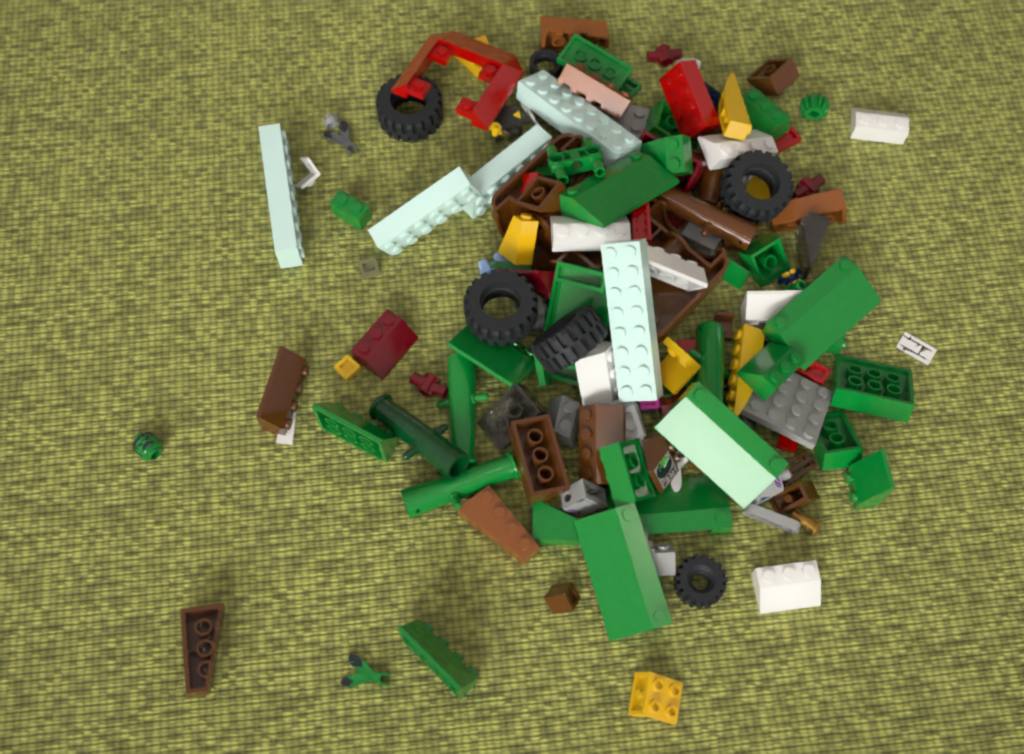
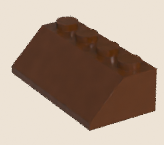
M282 346L279 347L256 418L263 431L286 436L287 430H290L292 426V414L298 408L297 399L303 392V381L309 374V366L305 358Z
M593 404L579 406L580 479L583 478L600 487L609 486L606 480L604 465L600 460L599 448L626 441L625 405Z
M550 414L511 421L508 432L527 503L531 504L549 500L570 490Z

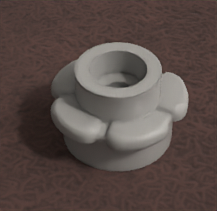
M333 113L325 115V119L322 120L327 129L335 128L339 125V117Z

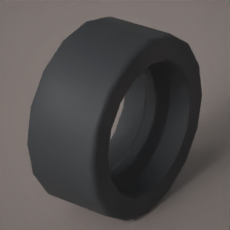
M540 49L534 52L529 60L530 74L533 75L540 72L541 70L537 69L535 65L540 61L547 60L555 64V68L547 72L557 79L560 76L562 65L556 62L559 54L550 49Z

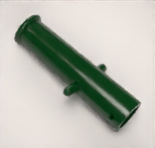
M389 394L380 395L373 401L369 409L371 419L381 422L410 447L402 456L404 460H409L414 455H420L449 480H455L465 472L469 465L470 457L466 452L441 435L448 430L446 423L432 429L394 402Z

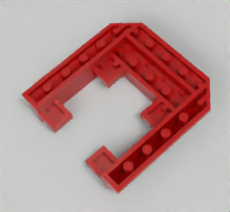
M455 31L430 35L392 87L391 93L406 99L411 95L423 100L431 89V83L423 81L421 78L431 63L434 61L447 66L452 57L457 56L482 66L483 68L478 74V79L489 83L478 102L463 97L457 105L455 113L471 119V125L488 131L524 74L516 56Z

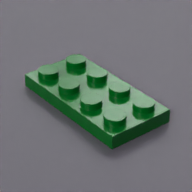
M576 33L556 60L563 67L567 63L577 64L580 62L587 67L586 70L588 72H596L602 76V81H610L615 84V89L618 91L634 69V67Z

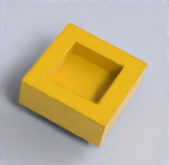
M347 354L334 366V370L348 382L361 370V366Z

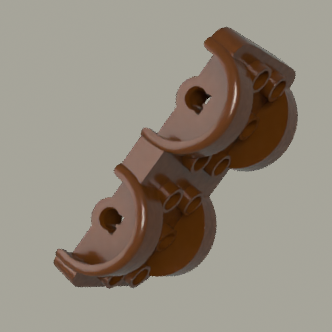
M565 133L555 138L492 197V218L502 239L513 216H521V213H528L539 221L531 268L534 270L555 272L557 261L603 270L601 251L552 252L550 216H564L561 211L540 213L516 206L515 204L522 195L521 189L525 184L522 181L524 174L533 173L537 167L549 166L547 163V147L554 145L558 152L583 147L582 140L584 138L581 135ZM594 171L571 175L570 182L565 185L566 189L595 175ZM654 198L649 201L652 243L648 245L663 248L668 254H678L685 261L697 262V266L704 268L708 282L707 288L688 292L650 276L657 342L659 344L720 284L725 276L729 260L725 254L726 250L724 247H721L716 255H705L692 249L685 239L671 227L666 214L667 203ZM628 213L626 216H627V218H628V220H629V222H630V231H631V218H630V213Z

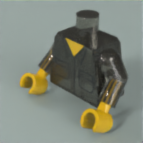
M504 104L489 128L492 130L495 142L511 141L522 134V125L531 124V116L529 114L520 115L517 105Z

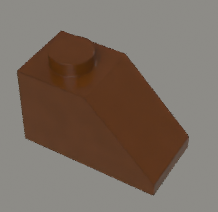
M812 480L799 481L784 489L783 492L769 498L774 512L783 515L795 511L796 508H803L820 499Z

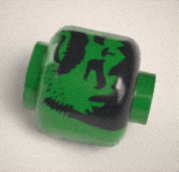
M152 432L137 434L132 445L134 452L145 461L157 459L161 455L163 447L162 441Z

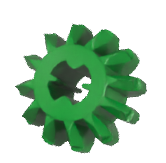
M814 93L812 95L806 94V97L801 99L799 106L802 118H807L808 121L822 120L823 117H827L830 109L827 96H822L821 93L818 95Z

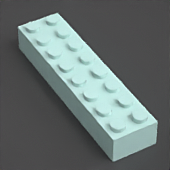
M542 70L518 81L517 100L562 134L570 133L581 135L583 138H592L593 143L601 147L604 166L609 167L629 156L632 152L640 151L641 140L577 93L575 94L570 91V88L566 85L558 84L557 79L547 71Z
M280 123L259 126L275 254L281 269L303 265L302 258H305V253L301 243L303 238L299 228L301 224L297 214L298 204L297 200H295L296 190L295 185H293L294 175L291 170L292 161L289 155V142L285 130L281 129Z
M646 238L607 242L600 246L619 402L658 400L663 396Z

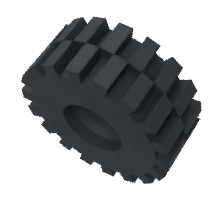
M694 554L693 557L689 556L685 561H682L676 570V575H674L673 579L675 581L674 589L677 590L676 595L682 598L681 601L684 604L685 602L689 603L691 608L697 606V609L709 608L712 604L714 605L718 602L726 590V571L721 569L722 564L720 562L718 564L714 562V557L709 559L706 554L702 556ZM697 574L705 576L708 581L707 587L704 589L695 588L692 584L693 576Z

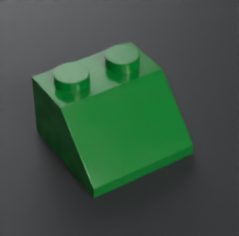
M765 234L751 243L746 251L740 250L738 252L743 267L750 271V276L760 287L765 286L790 270L780 237Z

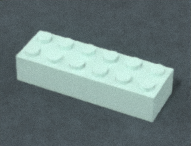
M536 124L474 173L471 178L481 192V195L478 196L475 202L465 205L463 210L472 219L483 215L486 209L491 206L493 195L550 144L552 136Z
M457 167L368 231L379 249L391 256L397 255L407 245L414 244L420 236L430 233L433 227L446 222L449 216L459 213L465 205L475 202L478 196L481 195V192L471 176L461 167Z

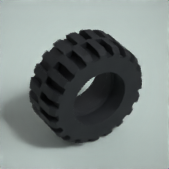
M399 74L396 75V78L387 80V84L384 83L376 95L378 121L382 130L388 136L392 137L393 135L394 139L398 141L402 139L403 142H409L410 140L418 142L419 139L424 140L428 138L429 134L433 135L436 132V128L438 129L441 126L444 116L442 94L435 82H431L426 76L422 77L421 80L431 83V89L423 100L411 95L406 99L391 93L392 87L401 76ZM408 101L419 102L425 106L421 111L414 114H402L395 110L400 104Z
M749 150L744 154L738 155L727 167L719 183V188L721 189L719 192L720 198L724 199L722 204L725 208H729L728 212L752 223L755 221L756 224H762L764 221L769 222L773 220L774 217L776 218L784 210L793 197L794 181L791 180L793 175L791 171L787 170V164L785 162L782 163L780 161L781 158L772 156V153L768 151L762 153V150H755L753 153L752 150ZM752 175L761 178L769 187L770 198L757 199L751 196L743 186L742 177Z
M494 269L489 274L486 272L480 274L481 278H475L472 281V286L469 285L466 289V295H464L463 300L466 324L470 328V332L474 336L478 335V340L482 342L487 340L488 345L492 346L495 343L499 344L500 347L505 346V343L514 345L517 343L516 340H524L526 333L530 334L533 330V325H536L538 297L532 283H528V279L525 276L519 277L518 272L513 271L510 273L508 269H502L497 272V269ZM496 297L511 298L519 305L518 311L505 319H495L488 316L483 311V307L489 300Z
M584 305L565 315L542 332L531 344V351L546 372L554 374L568 368L596 348L607 336L608 328L592 306Z

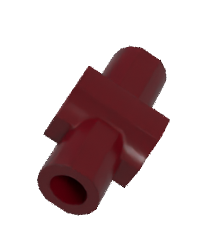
M661 44L659 47H656L655 51H648L646 59L648 63L658 62L662 67H668L670 64H673L674 60L682 59L681 48L670 49V46H667V44Z
M821 174L816 175L812 179L809 176H805L797 183L796 189L793 190L792 198H802L812 193H818L820 191L819 187L825 184L824 177Z
M414 372L410 377L409 383L417 386V391L425 397L432 398L433 395L444 399L448 393V387L440 384L441 380L432 373H426L423 376Z

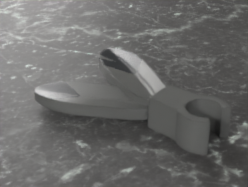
M342 121L339 125L340 135L331 131L323 133L327 140L344 146L349 156H351V149H354L356 153L358 152L356 145L352 144L349 140V127L346 121Z

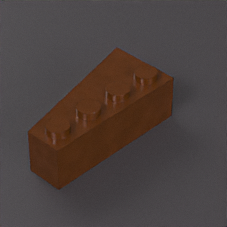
M223 603L180 609L185 688L188 698L211 695L225 614Z

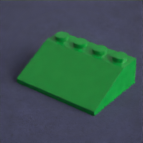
M466 326L447 344L448 347L510 387L531 378L536 369L533 352L531 349L522 347L518 340H516L517 343L514 345H510V343H505V346L502 347L497 343L494 346L488 345L487 340L485 342L478 340V335L474 336L470 332V328Z
M836 353L830 389V406L888 418L894 421L908 422L915 406L911 369Z
M323 402L312 405L313 412L321 429L385 463L388 462L399 444L393 432L388 429L385 431L379 428L380 426L373 421H365L356 412L350 413L346 411V408L339 403L335 405L331 402Z
M418 619L404 624L397 629L402 641L460 700L479 682L477 678L478 672L471 665L466 667L462 663L463 657L457 651L452 653L447 648L448 642L442 636L437 638L432 633L434 629L428 622L422 623Z

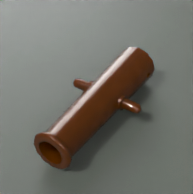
M721 125L707 135L723 134ZM691 149L693 153L705 159L702 149ZM707 165L699 182L697 198L716 206L720 202L719 192L721 189L719 188V183L727 168L709 170Z
M674 187L655 197L656 200H663L667 203V211L702 228L701 235L703 237L711 233L744 251L747 250L759 227L755 223L723 210L724 205L722 202H718L714 206Z

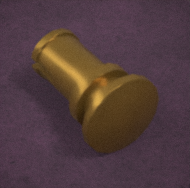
M797 508L790 517L799 521L807 532L811 531L812 537L819 532L823 524L822 519L818 522L815 520V517L811 518Z

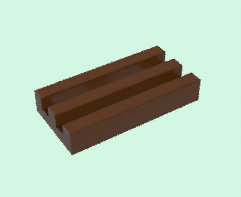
M806 450L787 461L789 463L787 467L801 458L804 459L802 462L789 469L790 474L805 464H808L809 467L791 477V479L783 481L784 488L817 467L816 463L812 462V458L808 457Z

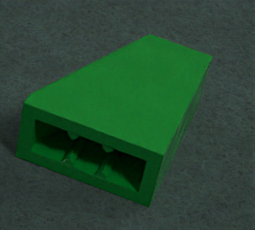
M543 502L533 503L532 538L538 545L580 546L573 521L579 519Z

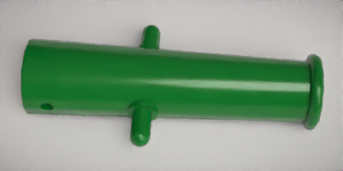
M706 321L697 326L696 350L690 349L688 354L702 366L697 371V382L699 381L723 403L724 378L728 380L731 375L724 367L725 328L715 321Z
M454 353L447 357L448 398L438 401L436 407L439 409L449 408L450 442L469 455L468 467L478 464V461L475 459L476 404L479 401L487 400L489 395L488 393L476 394L477 365L459 353Z
M507 451L504 456L466 468L465 472L455 480H449L439 472L441 477L402 489L400 492L408 515L412 519L449 503H452L455 509H460L462 507L460 499L477 493L488 485L492 487L512 478L517 480L520 478V473L511 451Z

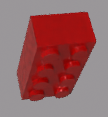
M695 60L680 61L659 79L680 134L690 136L691 142L698 141L697 138L699 136H706L721 125Z

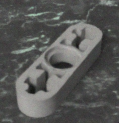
M752 503L746 506L742 512L747 517L788 533L798 534L801 523L797 520Z

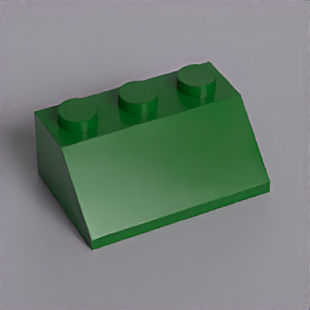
M756 88L742 95L750 123L752 124V130H758L771 135L774 141L789 131L791 117Z
M768 343L736 374L765 401L806 359L792 346Z
M639 439L621 441L599 448L600 460L604 465L606 480L609 483L611 498L615 503V507L656 497Z

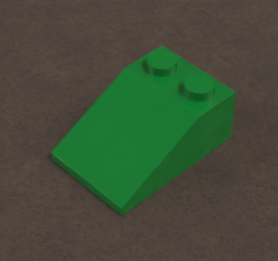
M661 100L650 109L644 130L662 137L681 135L667 102ZM691 142V149H698L699 142Z
M681 134L641 144L640 152L642 154L651 156L674 176L693 174L690 136Z
M843 410L826 412L816 445L813 448L816 459L822 471L847 468L862 459L863 446Z
M881 449L851 464L844 472V481L848 484L850 490L848 493L849 500L853 503L854 509L878 506L895 489L885 449Z

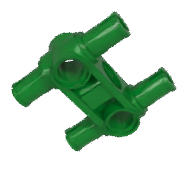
M584 138L582 140L583 147L558 152L554 145L548 146L546 151L550 175L556 178L557 181H561L564 186L569 182L568 176L593 170L596 177L601 178L605 176L606 170L603 165L604 159L601 147L595 145L592 138Z

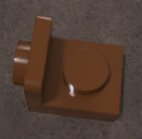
M727 310L716 311L713 321L720 323L725 328L724 341H731L735 313Z

